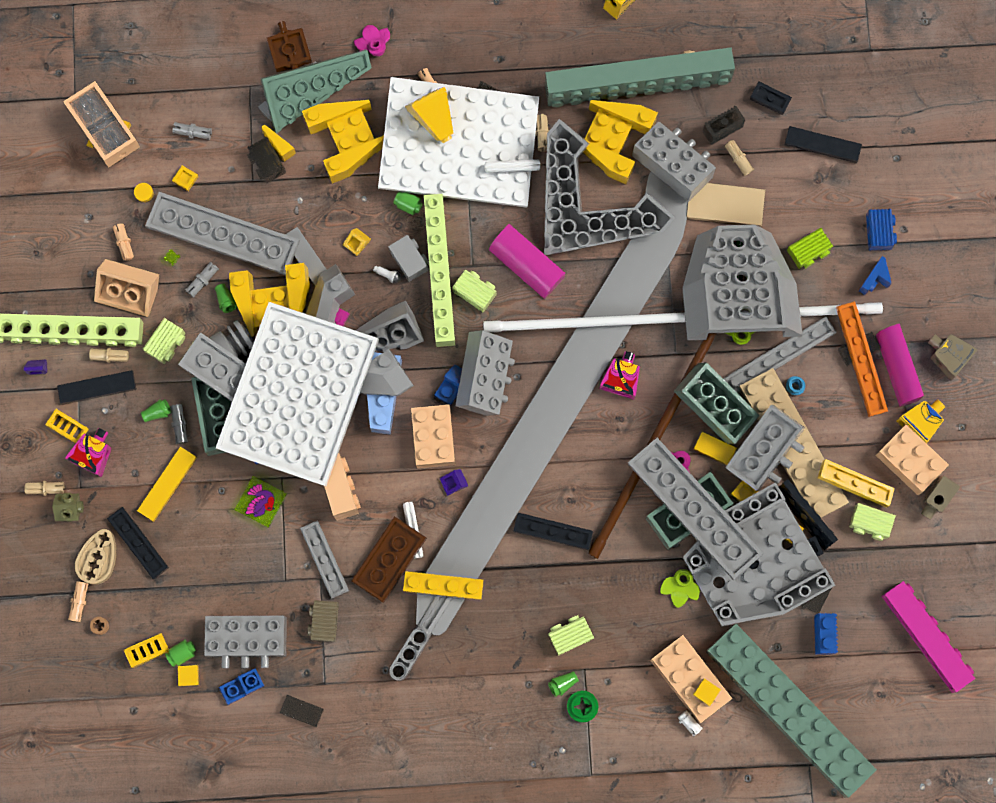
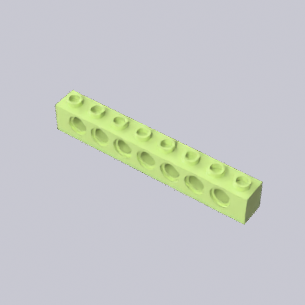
M443 194L424 195L436 347L455 346Z
M0 314V343H3L4 340H11V343L21 344L23 341L41 344L44 341L53 345H59L60 342H68L69 345L87 343L90 346L106 343L107 346L125 344L127 347H136V344H142L143 321L140 318ZM9 325H12L11 331L5 333V328ZM31 326V330L28 333H23L25 327ZM49 326V332L46 334H42V330L45 327ZM69 327L68 333L62 335V329ZM88 328V332L85 335H80L81 329ZM107 328L106 334L99 336V331ZM126 329V333L123 336H118L119 330Z

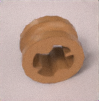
M95 617L90 623V629L95 634L103 635L109 629V622L105 618ZM97 621L104 623V628L101 627L103 630L99 631V629L95 628V624L98 625Z

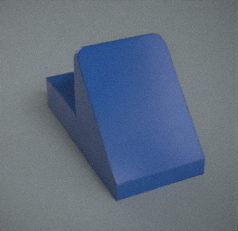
M882 256L860 288L859 292L865 295L868 290L872 292L878 282L886 288L891 285L885 257Z
M454 365L445 374L444 381L434 397L450 405V407L458 394L462 368Z

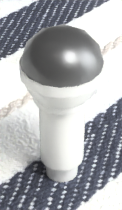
M380 266L374 267L373 271L388 278L393 284L401 280V274L398 271H389Z

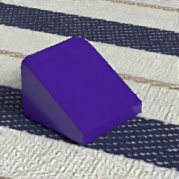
M47 360L28 361L24 366V371L29 375L46 374Z
M461 469L453 470L439 478L447 496L468 487Z

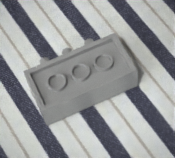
M658 122L634 145L632 156L689 202L713 178L716 167L706 160L710 156L708 151H704L700 155L693 149L696 145L693 139L685 143L678 137L682 133L679 128L670 131L661 122Z
M483 330L469 332L456 407L485 416L500 415L501 403L508 401V396L503 395L505 384L509 385L511 383V378L507 377L508 365L513 366L515 360L510 358L512 340Z
M770 405L725 468L756 491L760 490L768 479L778 484L781 478L773 473L779 463L788 469L792 466L793 462L784 457L791 447L799 453L803 451L804 446L796 440L805 427L775 405Z
M205 616L204 656L222 657L221 668H229L230 657H241V668H249V657H261V668H269V657H286L287 617Z

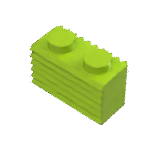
M819 228L790 245L787 252L798 269L802 267L807 269L815 263L814 260L817 258L824 259L830 255L833 245L822 228Z

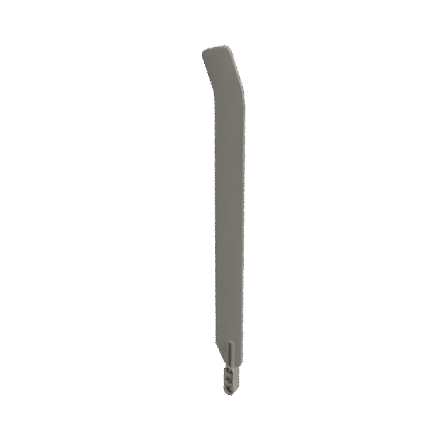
M652 172L648 176L645 194L649 193L676 218L662 233L636 237L630 240L584 317L639 315L675 256L685 230L688 201ZM632 325L576 328L426 574L472 579L479 578ZM417 593V626L390 667V675L394 680L402 681L408 676L431 635L440 636L447 630L466 598ZM417 633L425 635V640L422 643L414 641V636ZM406 650H413L415 656L411 660H406L404 652ZM398 666L404 668V674L401 677H396L393 674L394 669Z

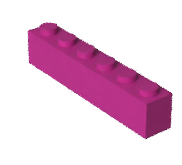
M902 581L881 597L951 693H956L975 679L973 676L974 671L961 660L962 655L958 649L950 645V639L947 634L939 630L936 619L932 615L929 616L925 611V604L914 596V590L909 583L905 584Z

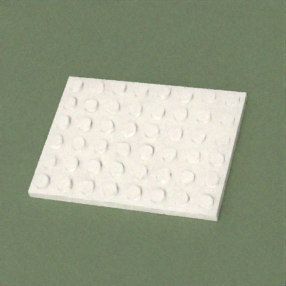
M391 77L378 189L423 195L443 194V197L527 208L531 171L486 173L485 162L533 160L539 97ZM442 87H445L454 133L451 135L452 139L445 143L437 141L405 108L406 105Z
M269 302L216 449L327 486L379 339Z

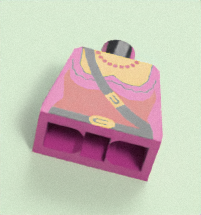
M625 351L622 360L613 359L601 382V390L629 399H635L640 366L633 364L635 354Z
M98 428L94 437L84 433L65 459L102 477L111 452V447L104 443L108 432Z

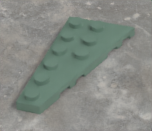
M364 49L260 78L274 132L277 134L282 128L293 123L295 119L303 115V110L322 103L334 92L339 91L350 81H354L370 70L372 67L368 50Z

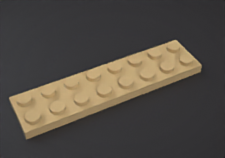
M772 368L740 385L739 388L747 403L760 415L757 418L758 422L770 405H775L805 427L796 440L804 446L803 451L799 453L791 447L784 457L793 462L789 469L785 466L783 467L793 485L803 498L808 501L813 510L822 518L848 504L849 502L841 488L818 479L822 461L825 459L775 370Z

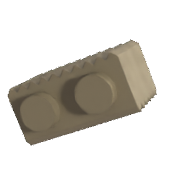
M314 600V605H310L309 616H312V624L308 625V636H311L312 641L336 642L338 602Z

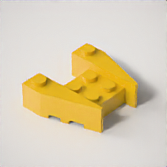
M369 100L318 104L302 111L310 134L312 135L328 128L339 154L323 160L332 184L350 177L361 165L363 166L370 157L383 148L384 135L374 139L363 114L372 110Z
M591 100L589 110L597 114L585 137V140L590 144L583 153L596 166L600 167L608 177L627 184L634 169L635 161L620 155L631 130L634 129L646 134L654 126L658 112L642 105Z
M304 263L285 265L287 286L254 290L253 275L248 270L229 273L231 293L253 339L257 336L269 302L303 313L307 292H309L310 288L308 267Z

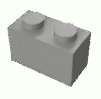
M406 235L388 246L389 252L409 282L428 271L427 264H429V261L424 254L420 255L418 252L419 246L414 238L410 239Z

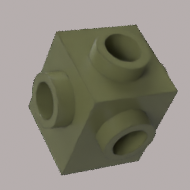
M79 493L55 495L52 505L55 521H78L80 513L84 511L83 501H80Z

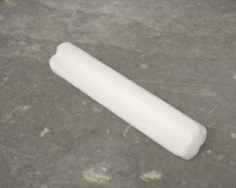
M538 159L485 162V172L540 170L541 165Z
M413 502L403 503L406 524L419 532ZM422 547L420 548L414 559H419L423 557Z

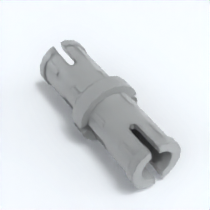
M174 122L173 134L186 135L189 138L211 139L212 128L199 127L192 123L187 125Z
M209 262L200 274H196L195 280L185 291L191 294L192 297H195L204 285L207 286L209 284L208 281L219 268L213 265L212 262Z

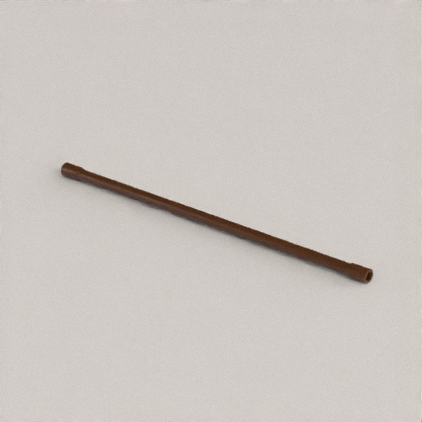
M708 333L707 339L702 340L681 382L698 363H702L717 333ZM674 393L646 447L656 438L661 440L682 400L676 393ZM634 471L630 475L600 534L588 552L590 556L596 559L602 553L608 537L640 479Z

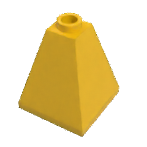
M445 87L438 88L405 106L406 110L437 141L445 143L452 139L451 135L454 133Z

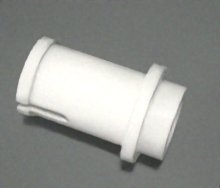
M686 710L678 717L679 723H683L692 736H695L703 728L691 716L692 713Z

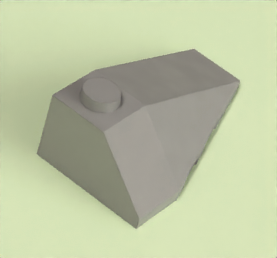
M406 301L388 308L355 330L379 339L375 351L383 350L385 352L388 349L400 348V350L407 349L424 341L416 318Z

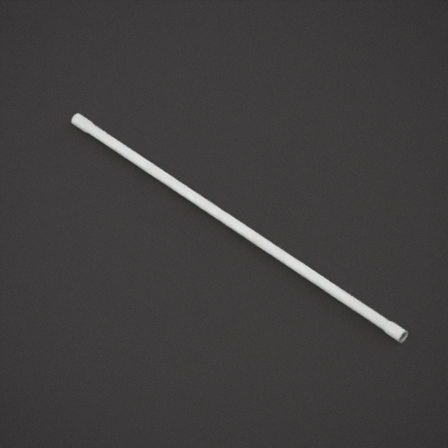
M882 302L856 304L859 314H882L883 312ZM840 305L799 307L800 317L838 315L836 307ZM749 310L740 311L743 316L751 315ZM685 313L483 321V329L486 332L677 323L685 322Z

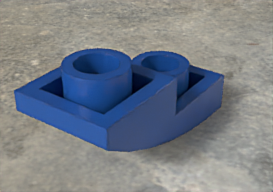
M255 668L220 686L219 690L228 706L262 688L264 684Z

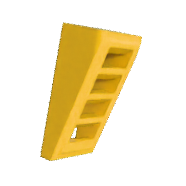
M266 125L261 126L264 136L282 161L285 162L296 154L292 145Z
M58 409L54 410L45 424L48 428L74 443H77L81 436L89 430V428ZM58 416H60L61 420L59 421L57 426H54V422L56 421ZM65 420L68 421L65 428L61 430L60 427ZM71 424L75 425L70 434L66 433ZM77 429H82L77 438H74L73 435Z
M162 633L124 649L130 666L136 668L169 652V648ZM158 640L162 650L158 651L154 641ZM148 644H151V647L154 651L153 654L150 653L149 648L147 646ZM143 647L146 657H143L140 648ZM134 651H136V654L139 658V660L137 661L135 660L134 655L132 653Z

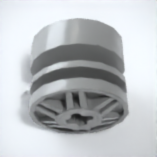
M237 320L233 322L237 328L236 331L233 332L229 325L226 326L229 333L227 337L221 331L209 337L238 359H240L239 356L242 354L248 360L249 355L246 351L251 350L254 344V340L247 329Z

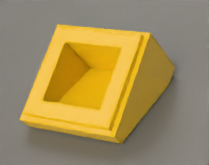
M356 228L351 230L343 246L358 256L370 242L371 238Z

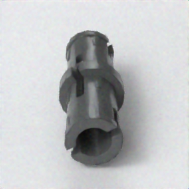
M182 404L170 406L173 421L171 426L174 428L176 444L187 443L185 427L187 422L184 421Z

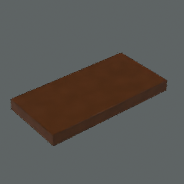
M394 516L352 579V582L384 603L427 538Z

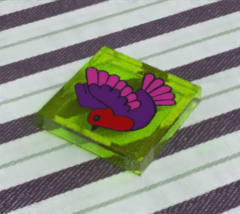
M252 476L234 510L269 528L287 493Z

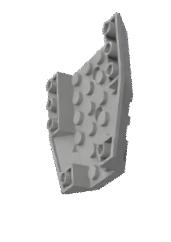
M757 225L717 226L697 235L682 288L687 340H706L708 333L782 331L783 337L802 336L797 284L772 233ZM741 241L743 246L736 247L733 242ZM744 275L746 276L747 280L743 282L739 281L737 279V276ZM747 309L751 315L743 316L740 311Z
M776 482L725 510L731 519L764 553L758 559L759 566L756 569L747 568L733 581L698 541L683 556L696 583L722 626L783 615L835 586L828 571L822 566L786 504L785 497ZM784 539L792 541L793 547L790 550L783 549L781 543ZM716 577L724 579L725 585L722 588L714 586L713 580Z

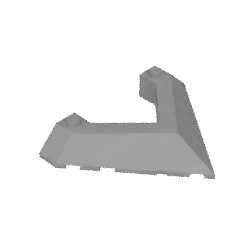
M560 119L547 133L544 255L662 233L676 217L649 193H646L635 207L582 212L578 158L590 143Z
M336 264L320 274L305 313L331 323L335 321L339 306L356 295ZM388 349L371 360L360 393L399 396L414 385L395 355Z

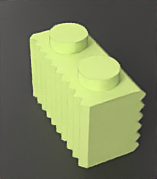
M465 270L452 287V290L484 313L497 295L496 290H494L496 287L488 281L485 283L479 279L480 276L476 272Z
M164 318L143 350L148 355L165 364L166 361L169 362L173 358L177 345L180 346L184 342L185 332L182 328Z
M858 503L855 505L849 527L853 528L855 533L861 535L868 533L872 535L873 539L883 541V539L889 538L896 515Z
M577 615L568 620L569 624L563 627L561 624L550 628L551 632L548 633V636L558 656L594 639L584 616L579 618Z

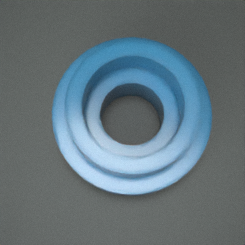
M793 376L788 379L786 389L791 395H800L805 390V382L802 378ZM792 384H798L799 388L793 389Z

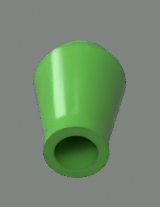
M225 284L217 285L215 291L219 309L224 313L234 311L237 308V304L233 295L226 288Z
M159 399L149 408L142 411L141 415L143 420L148 422L168 417V414L171 413V408L165 399L162 401Z
M572 671L568 674L552 678L548 686L555 697L558 695L562 696L579 680Z

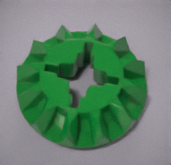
M577 691L570 696L567 702V710L572 719L585 723L591 721L597 715L599 705L592 693ZM581 698H583L584 704L591 705V707L585 709L584 715L581 709L574 708L580 705Z

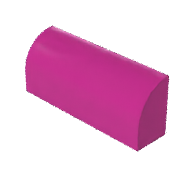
M510 224L501 231L489 248L492 254L544 299L565 278V272Z
M900 324L887 327L876 334V339L899 406L902 407L918 402L924 397Z

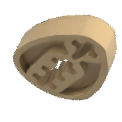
M101 529L80 550L75 561V571L82 581L97 585L107 581L112 575L116 561V543L112 532L107 529ZM107 533L109 541H105L102 545L103 540H101L100 537L101 535L105 536V534ZM100 552V555L103 557L97 560L99 568L93 570L95 578L88 580L89 577L86 574L92 571L90 564L96 561L93 555Z

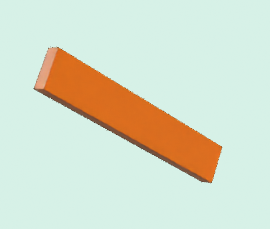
M856 302L837 306V314L868 417L888 412Z

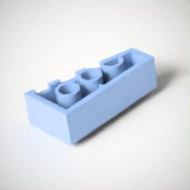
M374 352L372 360L382 353ZM395 355L396 359L398 360V362H399L400 365H401V364H402L401 356ZM367 394L371 432L391 435L396 396Z

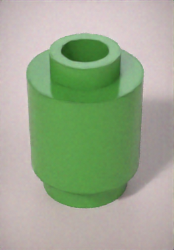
M400 191L397 193L393 203L398 209L411 215L418 214L423 206L421 198L411 193Z
M184 639L168 649L169 652L165 655L173 667L176 665L180 666L195 656L196 648L191 641L187 642Z

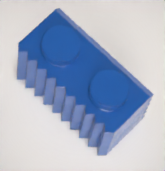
M891 209L868 210L866 214L868 250H891L894 244L897 243V234L893 233V226L896 223L895 215H892Z
M819 613L814 615L815 655H833L838 652V643L836 642L838 640L836 638L838 636L836 634L838 627L836 626L837 618L835 617L837 615L835 613Z

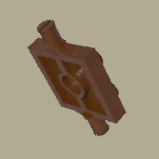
M282 21L283 28L281 22H279L280 32L274 36L267 37L276 72L287 69L293 70L302 65L312 63L303 29L287 30L286 22Z

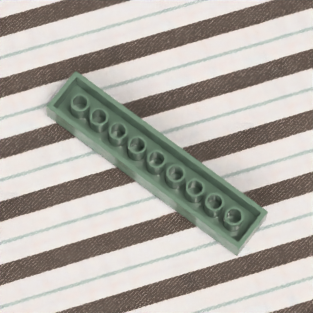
M732 48L545 72L548 106L561 107L563 104L571 103V105H578L584 101L590 102L591 100L600 101V99L606 98L608 100H615L621 96L631 98L637 96V94L652 95L659 91L668 93L674 89L689 90L696 86L706 88L711 84L726 85L731 82L735 70Z
M734 624L706 651L713 661L844 798H849L877 770L737 624Z

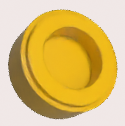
M140 183L135 187L134 195L138 201L145 203L153 198L154 191L149 184Z

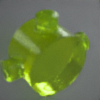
M170 249L166 257H164V261L167 260L171 266H174L178 258H180V254L177 255L173 249Z

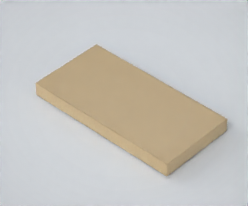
M707 183L688 202L687 219L736 225H757L761 227L765 190Z

